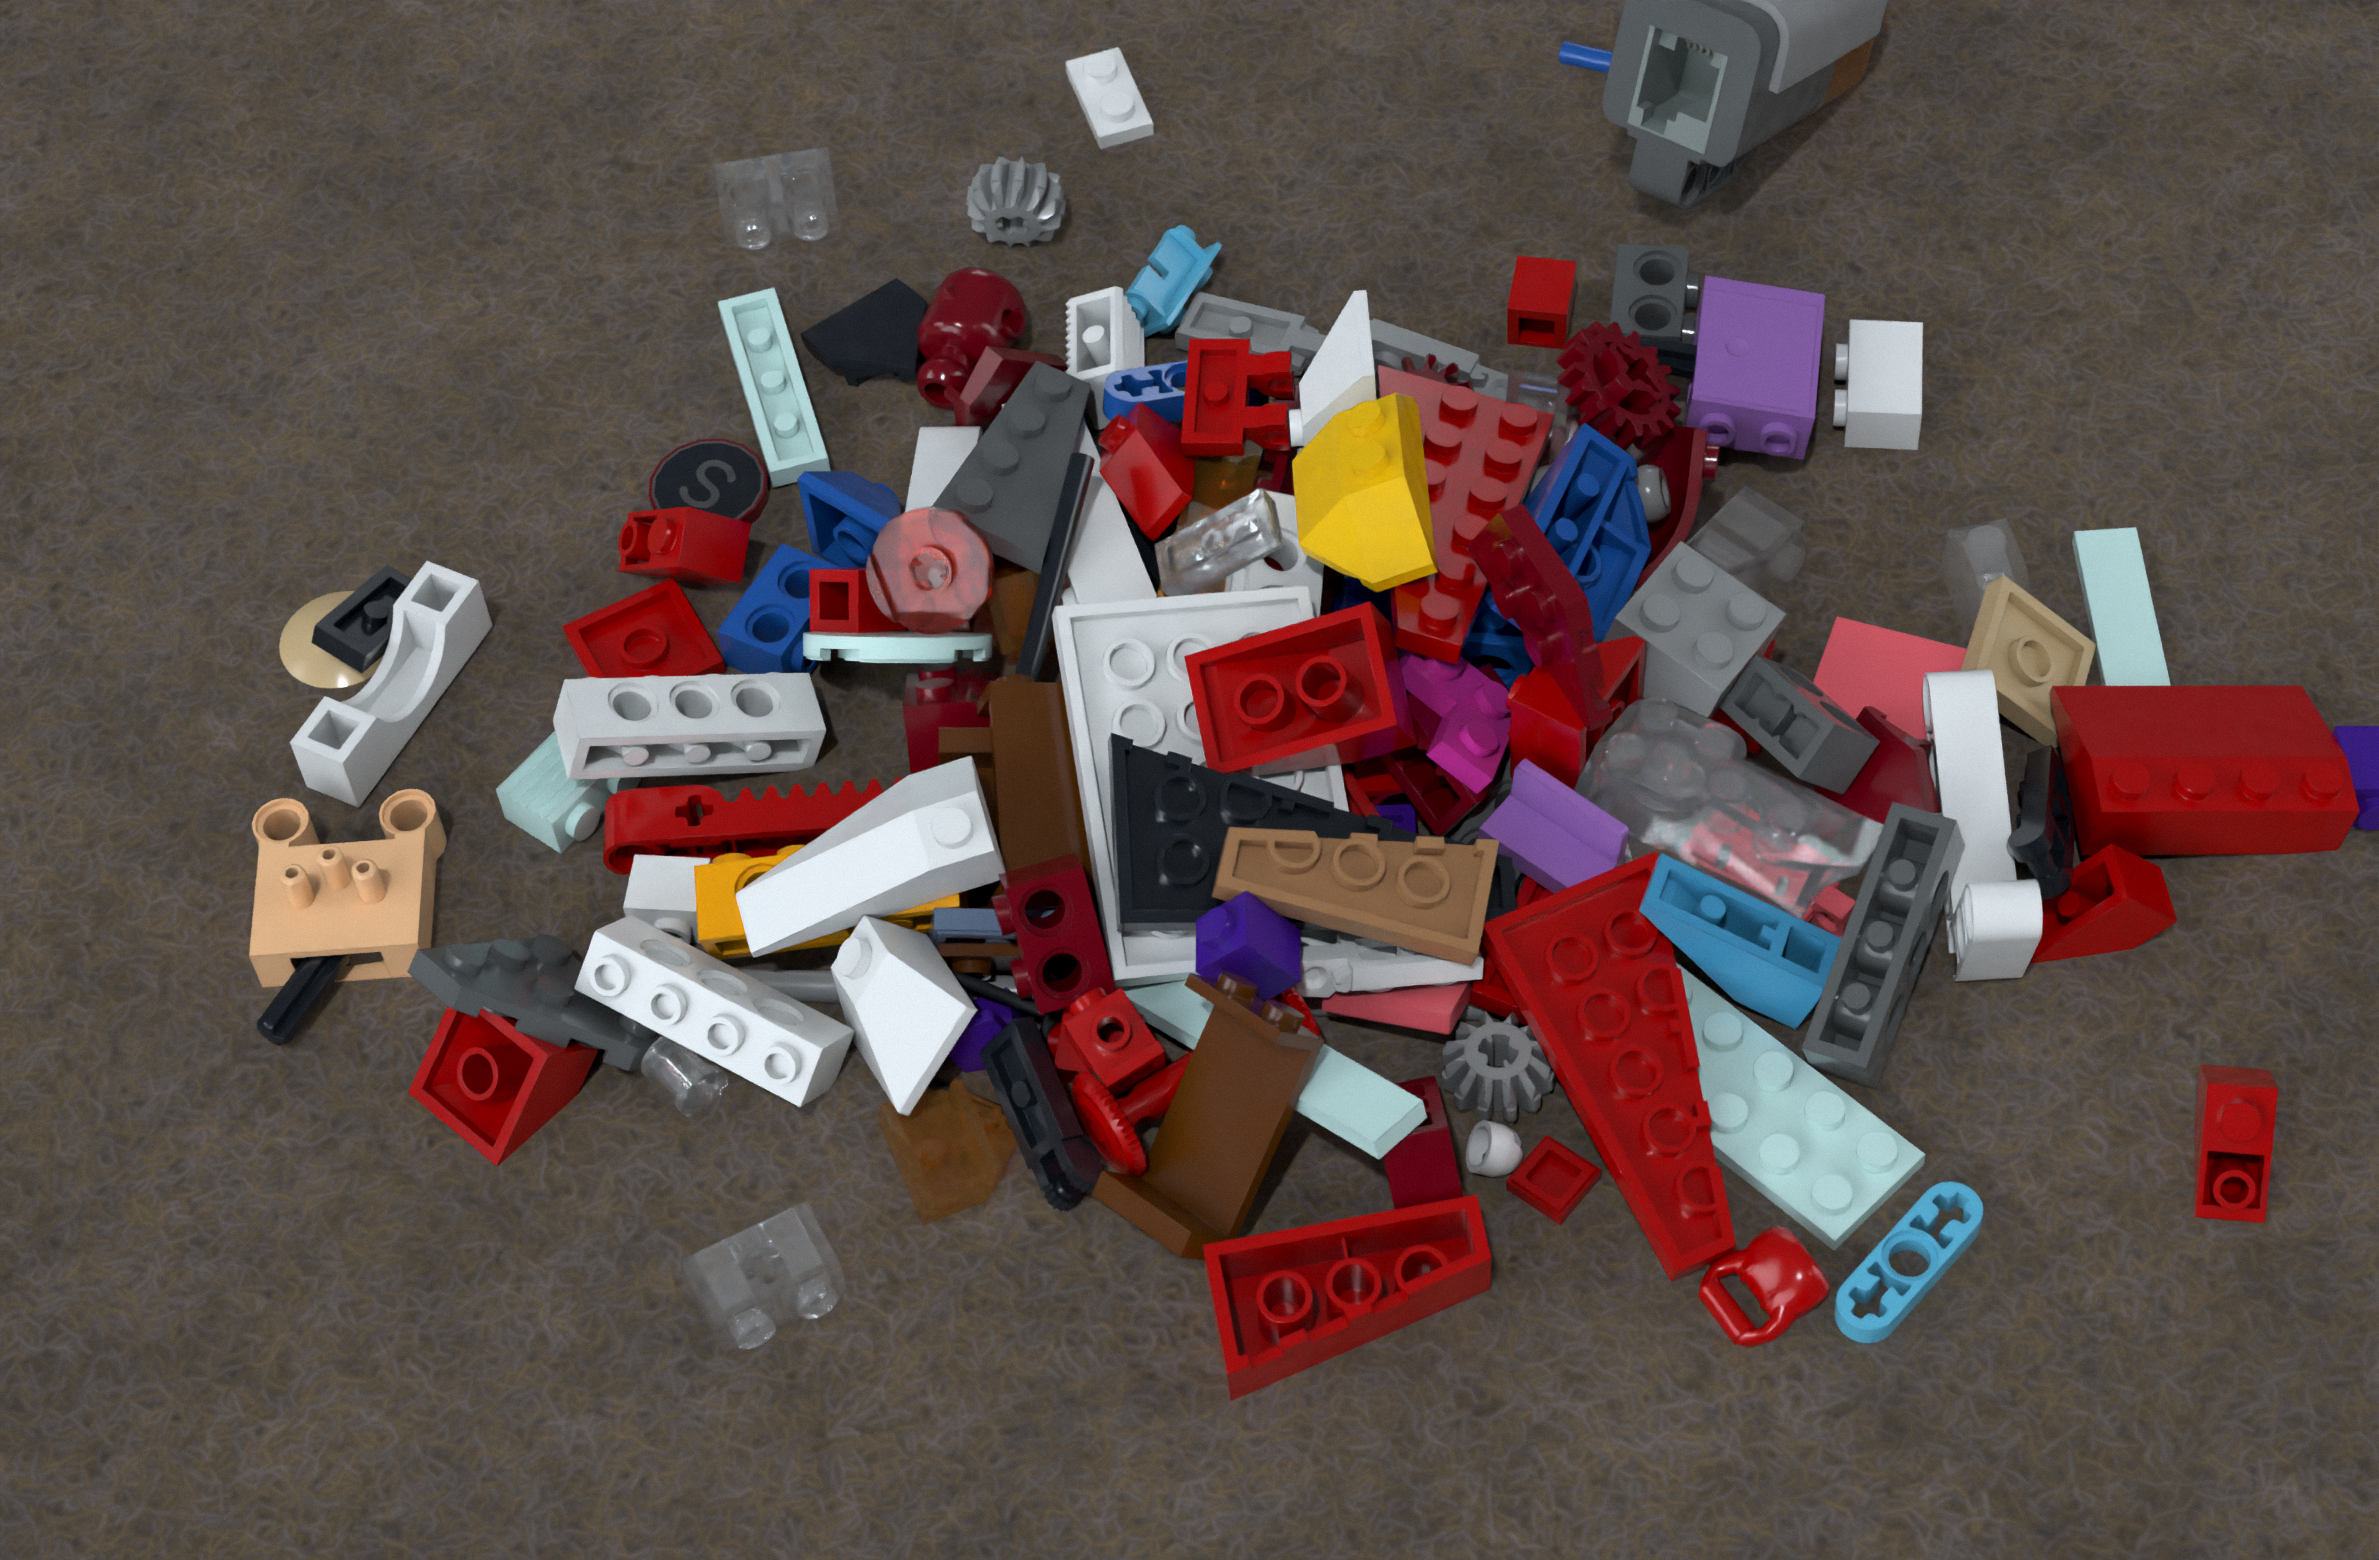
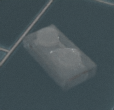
M1263 487L1155 544L1162 590L1169 597L1193 595L1284 547L1276 503Z

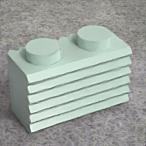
M554 731L496 788V792L507 820L557 852L562 853L575 839L583 841L594 832L599 823L600 814L605 810L606 801L611 795L623 790L636 789L641 777L568 780L556 732Z

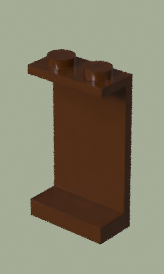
M1011 674L999 677L995 681H990L977 702V716H990L996 833L1005 871L1009 872L1076 853L1084 869L1094 910L1098 911L1062 680L1059 683L1034 682L1031 676ZM1001 883L991 897L1003 894ZM1051 890L1037 891L1027 900L1025 910H1055L1059 904V894ZM991 897L988 900V909H994Z
M1221 971L1218 979L1189 973L1184 986L1214 1004V1007L1148 1153L1147 1162H1145L1147 1165L1146 1172L1137 1177L1130 1174L1102 1170L1092 1193L1098 1200L1179 1257L1204 1260L1203 1245L1237 1238L1325 1041L1301 1025L1305 1017L1301 1012L1275 1000L1267 999L1266 1002L1255 996L1259 989L1255 983L1228 971Z

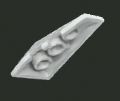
M972 756L906 776L737 892L735 895L751 955L755 958L856 926L864 915L878 919L999 881L998 874L1005 873L1006 871Z

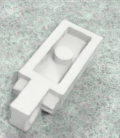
M1338 933L1337 943L1301 948V982L1294 985L1301 997L1329 998L1336 991L1348 993L1350 990H1365L1381 993L1389 991L1394 987L1424 984L1448 986L1458 981L1483 979L1484 959L1479 951L1473 965L1469 966L1353 934Z

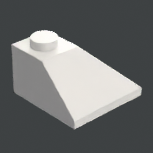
M1366 290L1354 291L1299 382L1301 409L1289 410L1291 447L1303 446L1305 448L1335 414L1351 409L1361 402L1376 400L1375 369Z
M864 915L850 938L841 945L837 958L831 966V971L846 1025L855 1030L852 1037L853 1042L897 1112L909 1116L977 1009L927 934Z

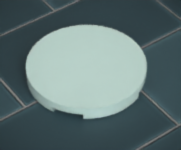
M904 630L869 633L804 632L803 656L810 660L831 661V649H838V658H844L846 661L866 663H952V661H958V650H963V658H973V661H988L992 657V634Z

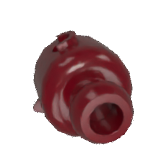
M965 267L950 273L937 288L917 331L918 346L926 361L917 372L916 384L920 395L930 404L945 409L953 408V403L945 398L944 390L949 386L965 387L986 346L1013 349L1018 338L1024 333L1025 303L1020 292L1008 279L984 268Z

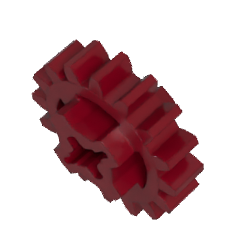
M1595 321L1587 329L1582 328L1563 345L1565 351L1557 357L1556 362L1565 369L1557 377V382L1564 387L1570 388L1572 393L1564 401L1567 406H1579L1578 411L1581 413L1579 422L1581 425L1584 423L1587 425L1595 424L1598 427L1597 432L1607 439L1611 435L1615 436L1616 443L1622 450L1627 449L1631 444H1634L1639 451L1644 450L1652 442H1657L1675 426L1672 420L1681 413V409L1672 400L1680 394V389L1667 383L1665 377L1672 372L1670 366L1658 365L1660 361L1656 357L1658 350L1655 346L1647 348L1646 346L1642 347L1639 345L1640 337L1638 332L1633 330L1625 337L1617 322H1612L1608 327L1604 328L1599 321Z

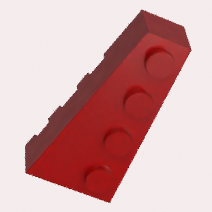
M1477 1194L1203 1245L1206 1278L1231 1401L1397 1331L1490 1289L1491 1254Z

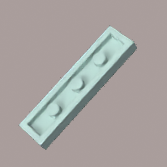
M775 288L719 301L718 306L772 487L775 488L798 482L797 479L805 471H831L826 449Z

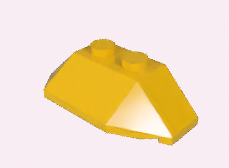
M1393 393L1373 401L1361 402L1351 409L1335 414L1292 460L1298 541L1303 553L1342 574L1359 579L1362 585L1377 593L1438 572L1419 407L1415 398Z

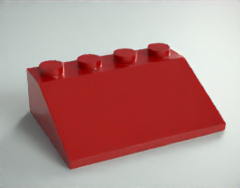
M2302 685L2052 686L2049 692L2082 855H2094L2111 843L2135 855L2298 854L2339 850L2360 812L2347 756Z

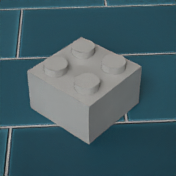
M1680 541L1617 614L1603 642L1634 635L1646 640L1643 697L1699 735L1720 710V704L1753 656L1757 654L1763 657L1786 613Z

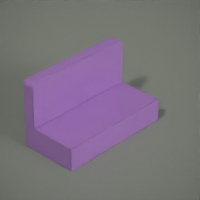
M1523 759L1514 770L1511 794L1479 828L1478 839L1499 840L1498 854L1511 857L1513 867L1554 894L1623 865L1630 830L1625 824L1529 760Z

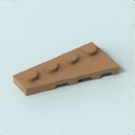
M1229 827L1224 839L1211 897L1229 901L1247 890L1281 916L1472 966L1479 952L1499 840L1476 839L1474 845L1445 844L1444 837L1416 836L1414 842L1378 841L1377 834L1351 833L1348 839L1318 838L1315 831Z

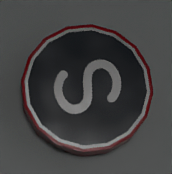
M723 438L700 439L677 447L658 463L650 477L649 500L653 510L692 507L753 524L759 519L768 503L769 480L760 457L744 444Z

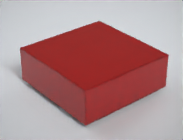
M1546 1134L1506 1180V1190L1559 1225H1562L1601 1179V1169Z

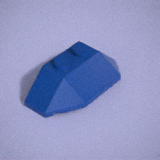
M1584 423L1577 429L1523 505L1587 596L1593 621V635L1596 643L1603 642L1614 618L1626 605L1651 552V544L1644 505L1635 483V479L1638 478L1635 458ZM1489 585L1485 595L1487 604L1491 610L1503 617L1494 602L1492 586ZM1513 618L1507 620L1508 622L1516 626L1518 629H1520Z

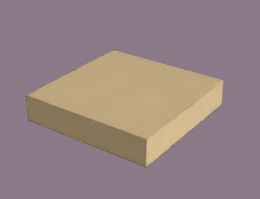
M2003 575L1986 586L1960 671L1991 669L1996 686L1998 712L2042 745H2052L2053 748H2058L2060 744L2049 692L2052 686H2085L2096 644L2007 576Z

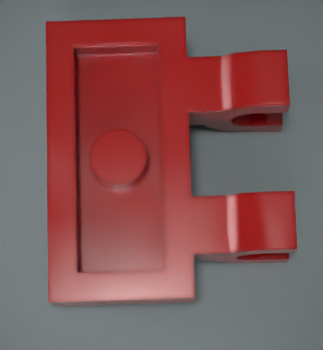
M1189 339L1181 433L1183 456H1244L1246 441H1253L1258 446L1270 450H1290L1291 437L1290 424L1288 423V404L1274 403L1265 404L1260 407H1249L1248 402L1249 388H1257L1258 391L1270 397L1294 398L1295 374L1294 371H1291V351L1252 354L1250 339Z

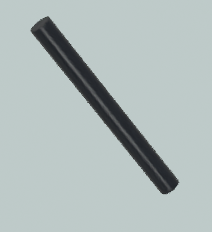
M1072 453L1070 455L1015 674L1031 676L1034 682H1039L1053 628L1051 615L1055 606L1059 604L1095 462L1093 457L1084 453Z

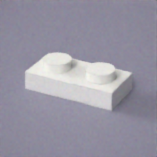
M1119 47L1065 62L1069 80L1100 149L1154 134L1152 119Z

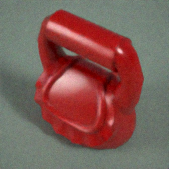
M1777 1225L1758 1234L1747 1248L1730 1252L1712 1263L1700 1281L1698 1298L1734 1345L1737 1344L1751 1348L1774 1341L1791 1326L1794 1320L1806 1316L1824 1300L1830 1291V1284L1815 1260L1796 1236L1785 1226ZM1738 1274L1741 1276L1740 1281L1747 1285L1752 1294L1761 1302L1760 1307L1769 1314L1768 1321L1761 1328H1756L1722 1284L1721 1279L1723 1277Z

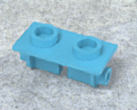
M1178 225L1175 229H1168L1148 258V261L1162 274V277L1149 265L1143 267L1124 294V296H1127V303L1132 305V312L1136 313V320H1140V327L1144 328V338L1156 332L1165 335L1182 321L1187 312L1183 305L1191 294L1199 290L1209 280L1213 273V269L1209 265L1222 247L1219 242L1202 249L1195 242V233L1184 225Z

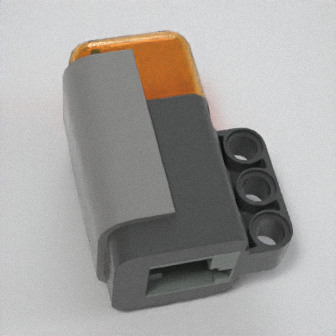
M1625 0L1603 93V109L1608 121L1626 128L1627 135L1637 139L1629 173L1630 187L1684 210L1738 178L1742 172L1737 170L1745 160L1751 162L1754 159L1759 145L1859 84L1867 70L1875 36L1879 34L1888 0Z

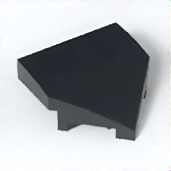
M895 278L800 333L805 348L817 360L834 371L843 370L849 386L859 387L860 384L875 375L893 373L895 377L899 376L901 382L917 380V372L922 366L920 361L922 353L918 346L917 331L928 308V303L908 285Z

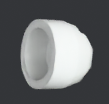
M1487 1120L1478 1122L1473 1128L1467 1144L1466 1164L1468 1170L1471 1173L1487 1177H1505L1515 1171L1523 1157V1151L1520 1147L1521 1141L1516 1131L1503 1124Z

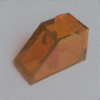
M1012 561L972 571V583L990 634H992L996 650L1002 655L1012 653L1013 660L1018 661L1040 574ZM1053 628L1049 642L1055 641Z

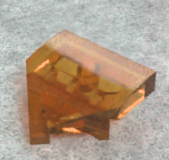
M955 1077L950 1084L949 1092L938 1090L922 1094L909 1116L898 1113L891 1101L882 1103L879 1106L877 1121L923 1225L988 1201L1017 1146V1141L1003 1108L967 1092L964 1085L965 1082Z

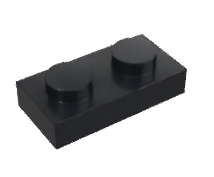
M387 564L315 625L311 643L358 672H365L385 654L392 630L393 605L412 579Z

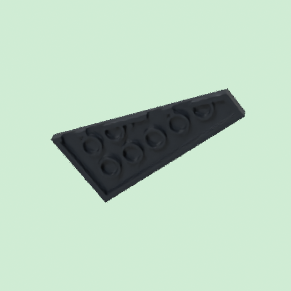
M1114 733L1110 734L1108 740L1117 931H1196L1197 918L1227 902L1211 896L1224 839L1229 827L1315 831L1318 838L1348 839L1351 833L1377 834L1378 841L1414 842L1416 836H1424L1392 826V820L1370 813L1366 818L1334 808V802L1236 771L1229 775L1193 764V758L1172 751H1168L1167 755L1145 749L1133 745V739ZM1435 834L1433 837H1443V836H1440V835ZM1444 837L1445 844L1469 845ZM1498 853L1484 923L1516 910L1512 858ZM1283 916L1300 930H1334Z

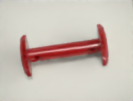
M1294 986L1270 999L1286 1004L1301 1012L1305 1016L1301 1025L1321 1037L1311 1011ZM1194 1050L1136 1084L1128 1096L1114 1100L1113 1095L1109 1093L1108 1089L1101 1084L1099 1079L1097 1080L1095 1076L1091 1073L1089 1074L1088 1071L1081 1072L1075 1076L1072 1086V1099L1079 1118L1098 1150L1118 1172L1137 1177L1146 1172L1147 1165L1145 1162L1147 1161L1144 1158L1145 1155L1142 1152L1144 1150L1140 1146L1141 1143L1138 1141L1134 1128L1139 1124L1152 1122L1167 1113Z

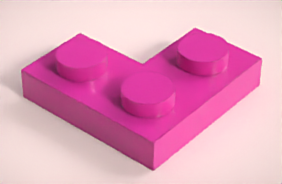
M1404 649L1399 663L1405 689L1442 717L1426 755L1478 794L1493 780L1509 741L1507 735L1511 727V710L1506 708L1509 691L1500 683L1489 679L1462 657H1460L1456 665Z

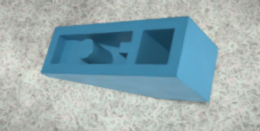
M1662 853L1656 861L1639 908L1641 913L1736 1002L1795 1030L1820 999L1842 940L1838 936Z

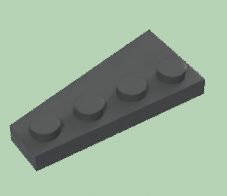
M1037 360L932 505L928 524L1040 574L1070 455L1075 449L1091 384Z

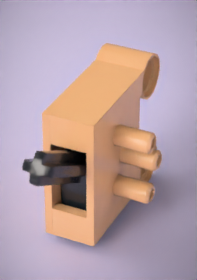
M405 789L397 791L384 801L379 811V819L386 840L320 844L307 809L302 803L294 799L280 798L271 800L261 806L255 813L252 828L259 846L249 957L262 987L283 986L257 1021L258 1032L267 1038L269 1042L277 1046L290 1043L334 982L412 977L407 971L417 949L431 948L436 861L445 851L447 839L435 802L428 793L419 789Z

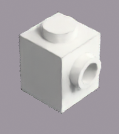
M634 854L623 906L625 916L633 915L687 944H700L698 941L694 866L712 864L711 858Z

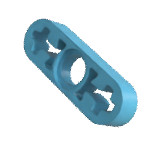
M1942 1182L1929 1188L1848 1277L1837 1292L1834 1312L1836 1324L1844 1335L1857 1342L1874 1343L1885 1339L1897 1328L1977 1238L1981 1228L1983 1205L1974 1190L1957 1182ZM1955 1206L1962 1208L1963 1224L1954 1219L1948 1222L1940 1231L1937 1243L1929 1234L1936 1228L1939 1208L1947 1212ZM1910 1250L1922 1255L1929 1267L1921 1275L1907 1277L1897 1273L1891 1267L1889 1259L1899 1251ZM1881 1280L1888 1290L1880 1300L1878 1313L1880 1318L1872 1313H1868L1862 1319L1854 1316V1299L1862 1304L1868 1303L1879 1291Z

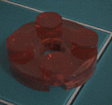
M930 506L916 508L896 516L883 526L877 535L878 539L873 545L872 555L868 556L866 579L875 604L883 615L893 622L898 621L907 628L915 629L914 632L929 635L951 631L971 620L993 593L994 560L990 546L980 529L970 522L968 517L959 510H947ZM930 553L934 560H942L946 573L940 575L944 581L939 587L934 588L929 579L919 581L917 578L915 566L920 567L923 565V562L918 560L921 554Z

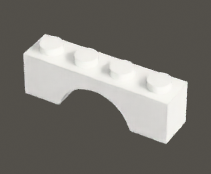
M425 562L393 605V623L388 646L379 667L370 681L359 693L346 701L338 702L324 696L290 741L307 787L359 808L492 628L493 625L478 580L432 562Z

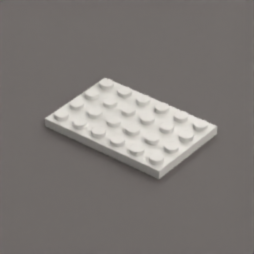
M1308 585L1055 606L1051 617L1101 930L1115 987L1187 980L1189 973L1199 974L1195 972L1196 931H1117L1108 740L1110 734L1114 733L1133 739V745L1167 755L1168 751L1191 757L1193 758V764L1207 768L1184 656L1314 618ZM1340 764L1252 776L1334 802V808L1349 812ZM1300 930L1301 948L1337 943V934L1345 932L1338 930Z

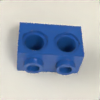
M781 544L717 630L725 665L746 674H765L770 672L810 674L818 660L806 659V656H803V633L814 632L810 631V569L843 567Z

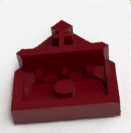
M986 346L965 387L949 386L944 390L945 398L953 403L956 423L951 427L981 426L984 434L1001 411L1002 404H1006L1037 360L1063 372L1068 369L1065 364L1066 362L1053 354Z
M1865 706L1855 720L1876 737L1880 743L1845 793L1842 795L1818 785L1814 788L1817 815L1825 851L1851 847L1880 836L1892 801L1934 814L1942 812L1926 758V753L1930 752L1933 744L1926 739H1916L1886 720L1887 715L1873 706Z

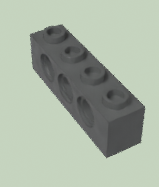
M1892 801L1802 1045V1050L1810 1066L1816 1071L1870 1089H1877L1965 847L1957 820Z

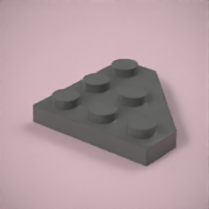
M539 934L532 938L513 940L495 939L493 942L465 945L452 943L446 947L417 949L407 971L451 1009L476 1018L481 1008L500 1017L516 1018V1032L565 1049L570 1039L588 1048L604 1049V1063L627 1071L664 1066L674 1057L680 1045L575 990L574 987L583 964L571 955L572 949L567 943L551 935Z

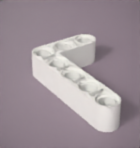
M1991 669L1927 672L1923 676V712L1926 740L1933 744L1928 753V760L1942 811L1937 815L1957 820L1965 844L1944 902L1949 953H1956L1957 971L1956 975H1953V980L1972 981L2021 978L2041 940L2043 911L2037 880H2017L2014 854L2007 841L2012 831L1994 675Z

